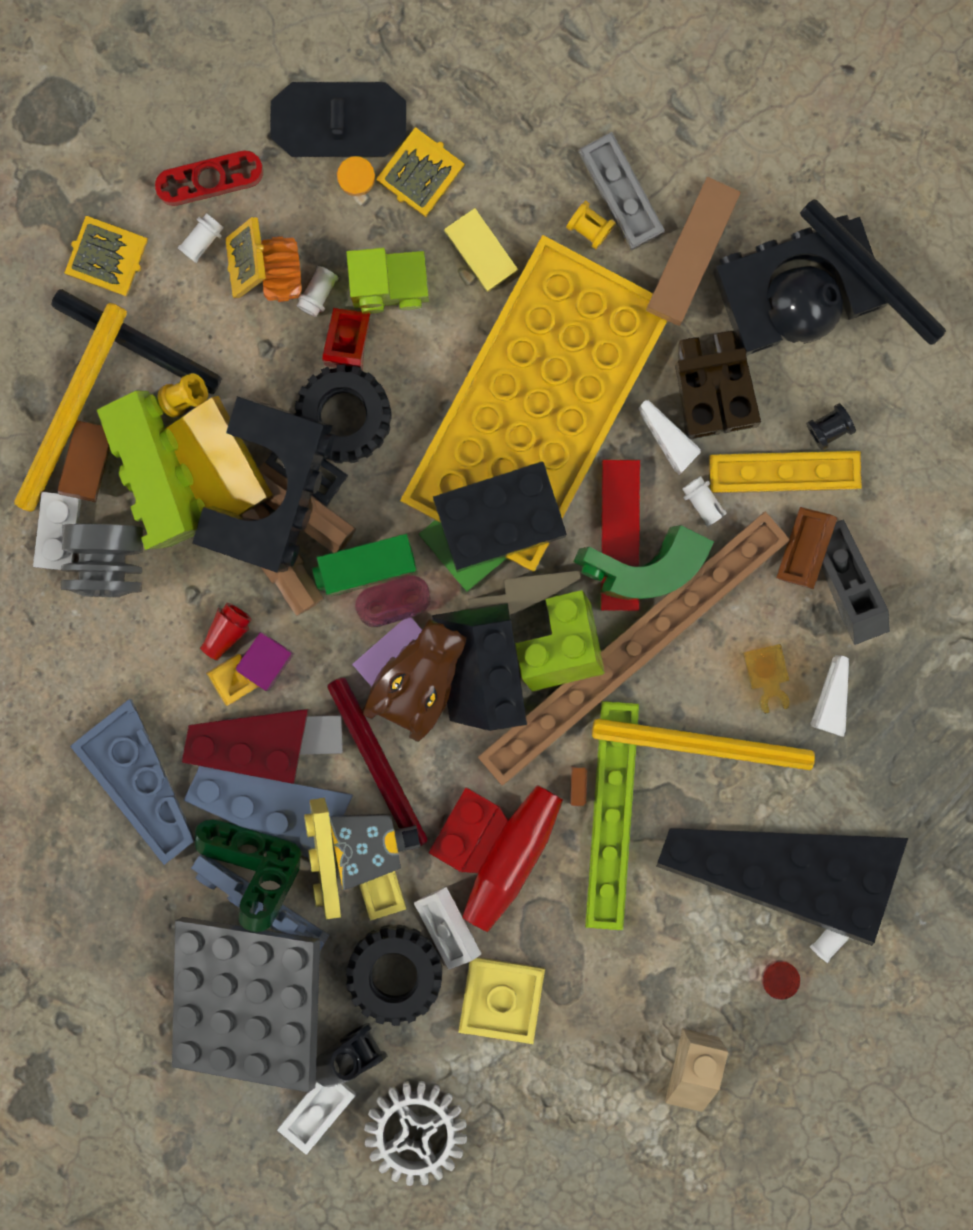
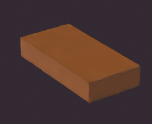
M76 421L57 490L59 495L96 503L110 451L103 426Z
M800 507L776 577L777 579L814 589L837 517Z

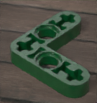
M211 819L201 822L195 831V847L200 854L256 871L240 901V925L252 932H261L268 929L273 924L299 872L301 861L300 848L293 842L220 820ZM248 844L255 846L257 851L244 853L238 848ZM266 881H274L280 887L275 890H266L260 885ZM259 902L262 903L263 911H259L257 914H254L258 908Z

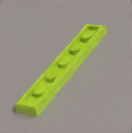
M601 701L600 719L638 724L639 704ZM598 739L585 928L623 930L637 745Z

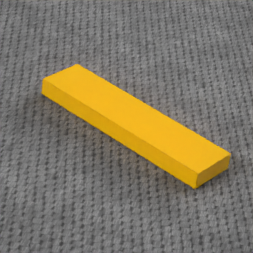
M861 452L709 455V489L712 493L862 489Z

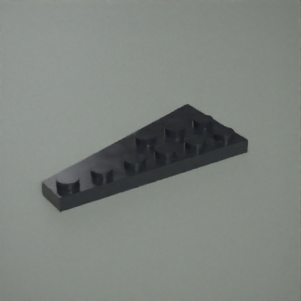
M670 828L656 867L872 946L875 943L908 838Z

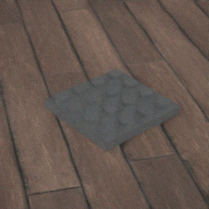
M187 917L175 920L172 1067L309 1093L316 1085L320 939L269 930L252 932L244 929L242 926Z

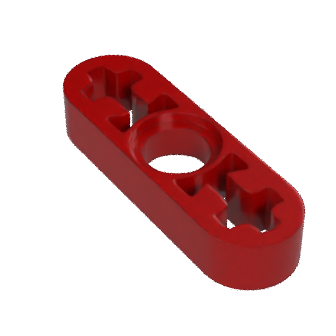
M244 150L164 170L156 178L155 190L165 204L179 206L254 187L261 181L264 169L259 157L255 153ZM247 160L250 166L256 165V169L251 170V177L244 178L242 173L232 174L230 176L233 183L227 184V175L222 165L228 164L230 171L240 169L241 162ZM209 168L217 170L220 174L219 183L213 188L202 187L199 183L201 172ZM192 173V182L197 192L191 193L189 185L178 188V195L172 197L168 191L163 192V188L169 186L168 180L174 178L177 184L187 183L189 181L185 175Z

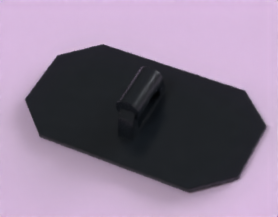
M291 82L271 100L270 138L291 157H386L406 139V100L386 82Z

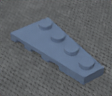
M132 699L127 700L70 746L164 865L195 841Z
M199 766L184 801L240 827L293 842L300 848L301 855L309 858L308 850L315 849L314 836L307 837L304 814L311 813L309 800L325 798L329 816L344 815L353 794Z
M202 854L199 855L191 867L192 870L198 873L195 878L210 889L215 890L217 886L229 895L227 899L231 903L239 907L240 901L250 882L213 858ZM259 902L255 914H257L259 911H263L262 903ZM283 904L273 924L269 927L282 933L319 938L320 950L329 937L328 933Z

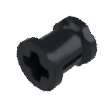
M840 403L834 405V410L816 421L810 420L806 423L811 436L822 451L828 448L829 443L844 434L852 435L856 432L851 417Z

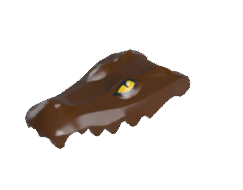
M429 619L417 639H412L407 646L402 648L396 658L391 657L386 665L381 668L370 689L366 705L363 708V715L373 719L377 714L409 730V738L419 742L435 726L445 709L450 695V684L455 673L456 662L464 649L466 637L459 634L458 631L447 629L444 624H439Z

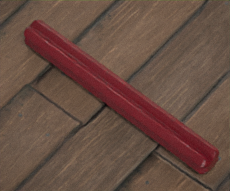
M340 677L327 685V688L399 828L416 825L420 846L426 844L427 836L366 717L363 715V711L346 678Z

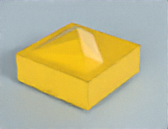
M236 654L206 673L226 706L259 687L236 671V667L242 659L240 654Z

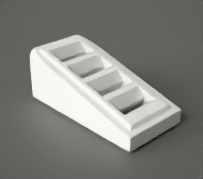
M645 400L639 407L640 414L674 471L680 475L701 453V449L649 400Z
M838 655L833 657L811 721V727L844 737L846 731L849 658Z

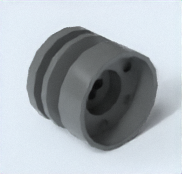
M111 524L62 525V550L79 554V562L61 565V571L79 572L78 580H61V590L71 591L83 597L119 598L130 593L142 592L141 582L125 581V574L142 573V567L125 563V556L143 553V542L141 539L143 537V527Z

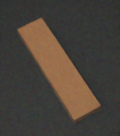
M706 177L646 308L647 312L678 326L681 325L741 194L740 191L710 177Z

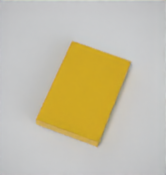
M215 396L164 430L169 429L177 440L178 449L174 452L180 465L185 464L192 474L194 483L190 485L195 499L200 498L206 507L215 506L242 515L273 496L244 441L241 438L226 434L230 416L219 396Z

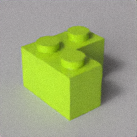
M385 248L346 251L350 297L355 309L361 308L362 313L372 314L383 312L384 306L399 305L400 310H414L422 308V302H429L424 251L386 254Z
M583 590L547 598L546 604L552 635L515 643L522 680L531 691H536L605 674L592 605Z

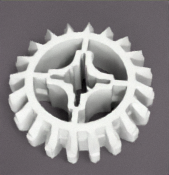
M409 1081L404 1082V1094L402 1095L399 1094L394 1086L390 1087L389 1095L392 1101L390 1102L386 1097L380 1095L377 1098V1103L383 1111L371 1108L368 1115L377 1122H368L364 1128L366 1132L376 1134L365 1140L366 1147H378L370 1154L371 1161L384 1158L379 1171L385 1173L390 1167L394 1168L392 1180L395 1182L399 1180L401 1173L407 1174L406 1184L409 1186L413 1185L414 1175H420L422 1185L428 1184L429 1172H432L437 1180L442 1179L443 1173L440 1166L442 1165L447 1170L452 1171L455 1168V1164L449 1156L461 1158L463 1155V1150L454 1144H465L467 1142L465 1134L455 1132L466 1128L465 1119L453 1120V1118L461 1113L460 1105H455L448 1109L447 1106L452 1101V1095L447 1093L439 1100L437 1098L440 1091L438 1085L432 1087L430 1094L424 1093V1081H419L417 1092L411 1091ZM407 1105H424L433 1109L438 1114L435 1116L431 1114L427 1117H419ZM397 1110L403 1128L394 1135V1139L387 1142L384 1126L388 1118ZM409 1123L411 1126H417V1130L419 1127L424 1129L422 1133L423 1144L420 1140L415 1141L414 1137L413 1139L408 1137ZM445 1124L448 1133L446 1143L439 1153L434 1155L429 1138L438 1131V1127ZM406 1149L413 1150L424 1161H408L399 1157L394 1152L397 1151L399 1153Z

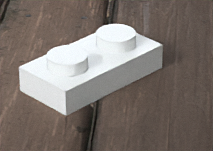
M41 493L33 567L61 570V565L74 562L75 553L62 550V525L79 524L81 499L57 493Z
M447 887L414 902L448 970L470 962L481 955Z
M316 1082L315 1088L309 1093L307 1092L278 1127L277 1131L307 1155L352 1101L356 1093L344 1083L333 1087H324Z

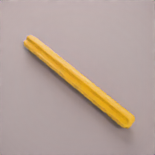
M114 303L106 305L15 498L14 504L17 507L28 512L35 510L41 493L48 483L127 315V311Z
M595 719L592 726V737L599 740L803 770H812L815 760L814 751L604 719Z

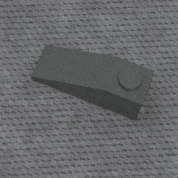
M844 519L840 520L835 524L821 568L839 614L854 645L890 632L889 610Z

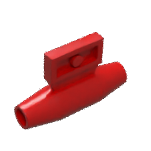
M536 785L508 820L500 806L465 787L428 852L459 872L478 873L462 915L463 919L481 930L490 931L516 899L545 849L563 803L562 798Z

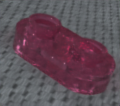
M406 576L363 590L356 599L355 608L360 620L365 625L381 627L422 614L430 605L431 594L427 583L422 578ZM411 595L419 597L413 603L406 602L407 598ZM373 607H382L381 612L377 614L370 613Z

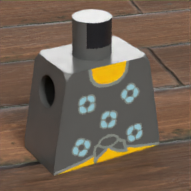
M391 814L329 816L343 890L401 869L398 852L420 848L416 825L394 829Z

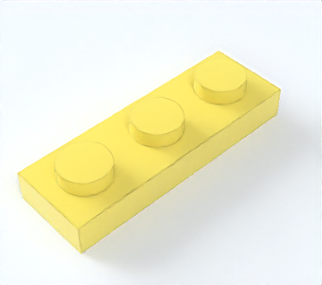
M325 798L309 800L311 813L304 814L307 837L314 836L315 849L308 850L311 872L318 871L319 883L312 884L315 906L323 907L326 920L340 918L341 913L329 811Z

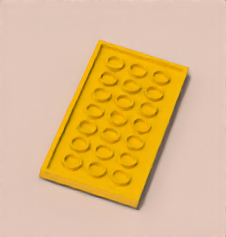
M542 235L400 502L441 523L433 496L543 461L561 517L563 518L667 323V320L646 311L653 293ZM549 543L506 556L505 558L534 573Z

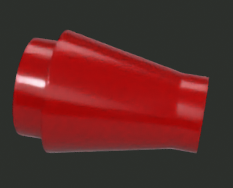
M228 602L223 608H218L207 636L200 647L201 651L218 661L234 643L249 631L248 624L252 620L251 617L239 607Z

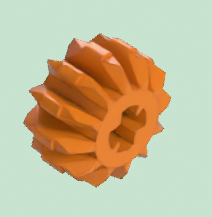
M283 236L262 240L266 279L262 281L264 296L268 301L278 300V302L299 298L302 287L297 242L293 237L283 238Z

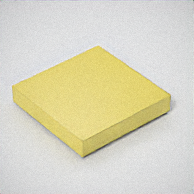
M481 957L470 961L458 1033L533 1044L545 968Z

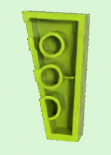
M135 390L97 409L111 452L116 458L121 457L123 464L120 465V472H118L122 484L134 494L136 501L134 505L130 506L134 519L137 522L142 521L148 535L141 537L145 550L172 547L193 537L202 509L206 506L200 498L195 499L190 485L194 483L192 474L185 464L180 465L174 451L178 449V443L169 429L164 430L165 425L161 419L163 410L159 406L158 399L153 394H150L149 391Z

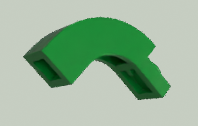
M682 525L669 528L656 556L643 566L633 567L623 564L591 547L579 548L573 562L583 567L581 573L594 580L602 581L603 578H606L600 593L627 600L653 598L673 592L691 580L704 564L714 541Z

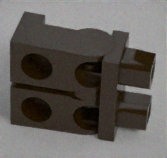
M734 331L713 335L715 354L702 356L699 337L683 339L678 343L679 360L675 365L684 415L685 435L690 440L719 435L722 430H724V433L757 428L761 423L747 363L745 348H739ZM717 395H718V398H719V403H720V408H721V413H722V419H721V416H720V411H719V405H718Z

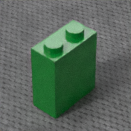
M407 534L317 557L319 566L312 568L318 590H325L326 595L330 597L418 574Z

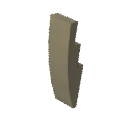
M580 570L504 579V595L468 599L469 609L508 603L509 613L513 615L546 600L581 578Z

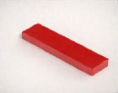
M602 460L601 553L623 564L639 567L640 460ZM603 578V580L601 581V588L606 578ZM601 593V611H639V599H619Z

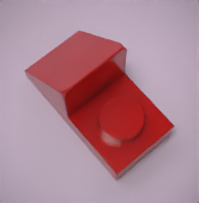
M333 308L322 357L326 367L337 368V365L345 364L346 367L353 368V366H356L363 371L364 350L370 324V313Z

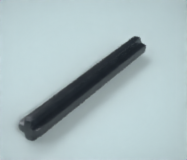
M811 200L801 210V217L928 344L933 345L944 336L945 328L818 200Z
M59 289L51 302L54 309L95 330L103 311L63 289ZM122 323L114 340L116 343L180 378L191 373L197 374L204 380L208 393L214 394L217 391L222 380L218 374Z

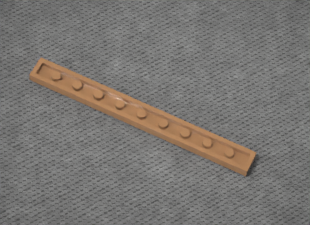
M766 511L763 512L709 558L691 580L677 590L667 594L601 651L605 674L562 684L526 715L527 725L509 729L478 756L480 761L503 786L790 539Z

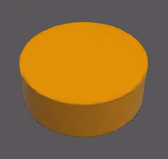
M354 156L345 159L340 164L337 171V180L339 186L346 194L362 196L368 193L374 186L375 173L368 160Z

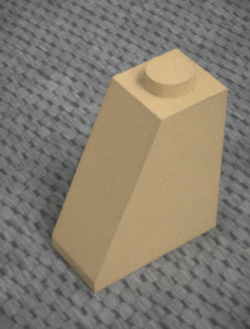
M682 1028L665 1100L666 1104L703 1112L720 1090L728 1051L719 1037Z

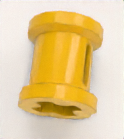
M585 200L568 222L566 229L569 231L576 230L591 241L592 248L597 250L609 235L616 222L612 219L609 221L589 208L590 203Z
M194 373L182 377L180 382L175 385L166 384L158 391L159 406L170 417H178L185 412L186 408L190 406L197 407L208 399V389L205 386L204 380Z

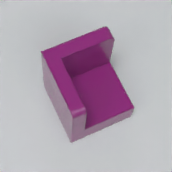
M260 632L237 665L236 671L263 690L269 691L295 653L264 632Z

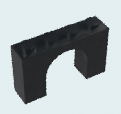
M848 215L835 218L874 257L861 218L857 217L849 220ZM812 227L791 234V241L779 245L777 240L760 244L755 247L756 253L742 257L741 252L725 256L719 260L721 265L717 266L713 272L733 331L739 343V348H745L746 356L776 346L783 340L770 319L769 311L772 308L769 298L767 299V292L773 272L785 263L795 260H806L826 269L840 288L848 320L886 307L888 303L817 232H813Z
M237 396L226 434L267 447L279 457L287 474L286 495L275 512L260 520L250 519L215 506L203 507L192 544L276 573L286 572L289 567H293L300 549L299 545H296L300 530H305L311 515V509L307 508L311 494H315L321 484L322 472L319 471L323 456L327 457L333 445L334 436L330 434L333 426L248 397Z

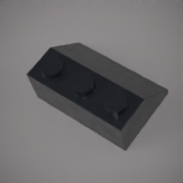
M508 603L432 615L433 621L444 624L447 629L458 631L459 634L466 637L464 649L457 659L455 673L450 684L451 689L447 702L449 720L488 731L527 725Z

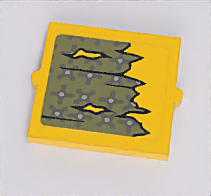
M415 127L377 177L376 181L395 194L399 203L405 202L424 217H427L465 164L444 149L442 142L436 143Z
M85 216L77 240L71 243L73 251L64 274L127 297L136 272L141 271L139 263L148 238Z
M251 217L225 238L229 264L227 269L230 272L233 298H241L266 279L263 260L264 247L261 244L257 217Z

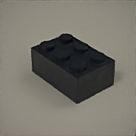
M543 461L433 496L456 572L565 538L567 535Z

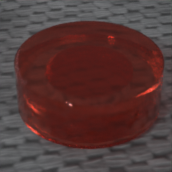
M776 960L764 968L761 975V983L764 990L771 997L784 1000L792 997L798 991L800 975L797 969L789 962Z

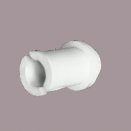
M207 213L202 219L200 217L197 218L199 222L184 242L178 246V249L195 263L198 262V259L216 237L219 239L222 237L219 233L224 227Z
M317 266L316 272L305 292L300 294L297 307L305 313L317 317L319 312H324L323 304L339 277L328 269Z
M700 476L682 488L686 494L683 498L691 501L708 527L721 519L727 512L709 489L708 485L710 482L708 480L704 482Z
M826 929L810 948L828 963L830 958L848 941L849 937Z

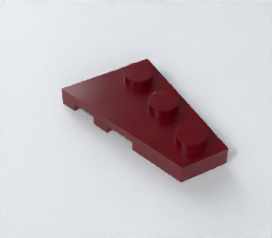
M309 709L191 724L188 726L182 763L294 784Z

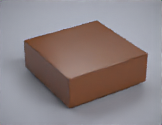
M571 766L570 805L584 806L587 796V769L584 766Z

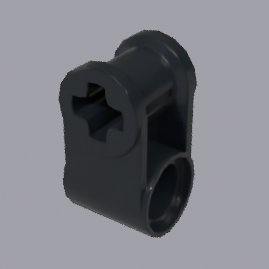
M369 1023L349 1032L338 1043L317 1056L316 1081L320 1085L333 1087L355 1079L358 1075L376 1066L388 1057L385 1051H380L370 1033L372 1027ZM334 1061L337 1063L339 1067V1073L336 1071L334 1067Z

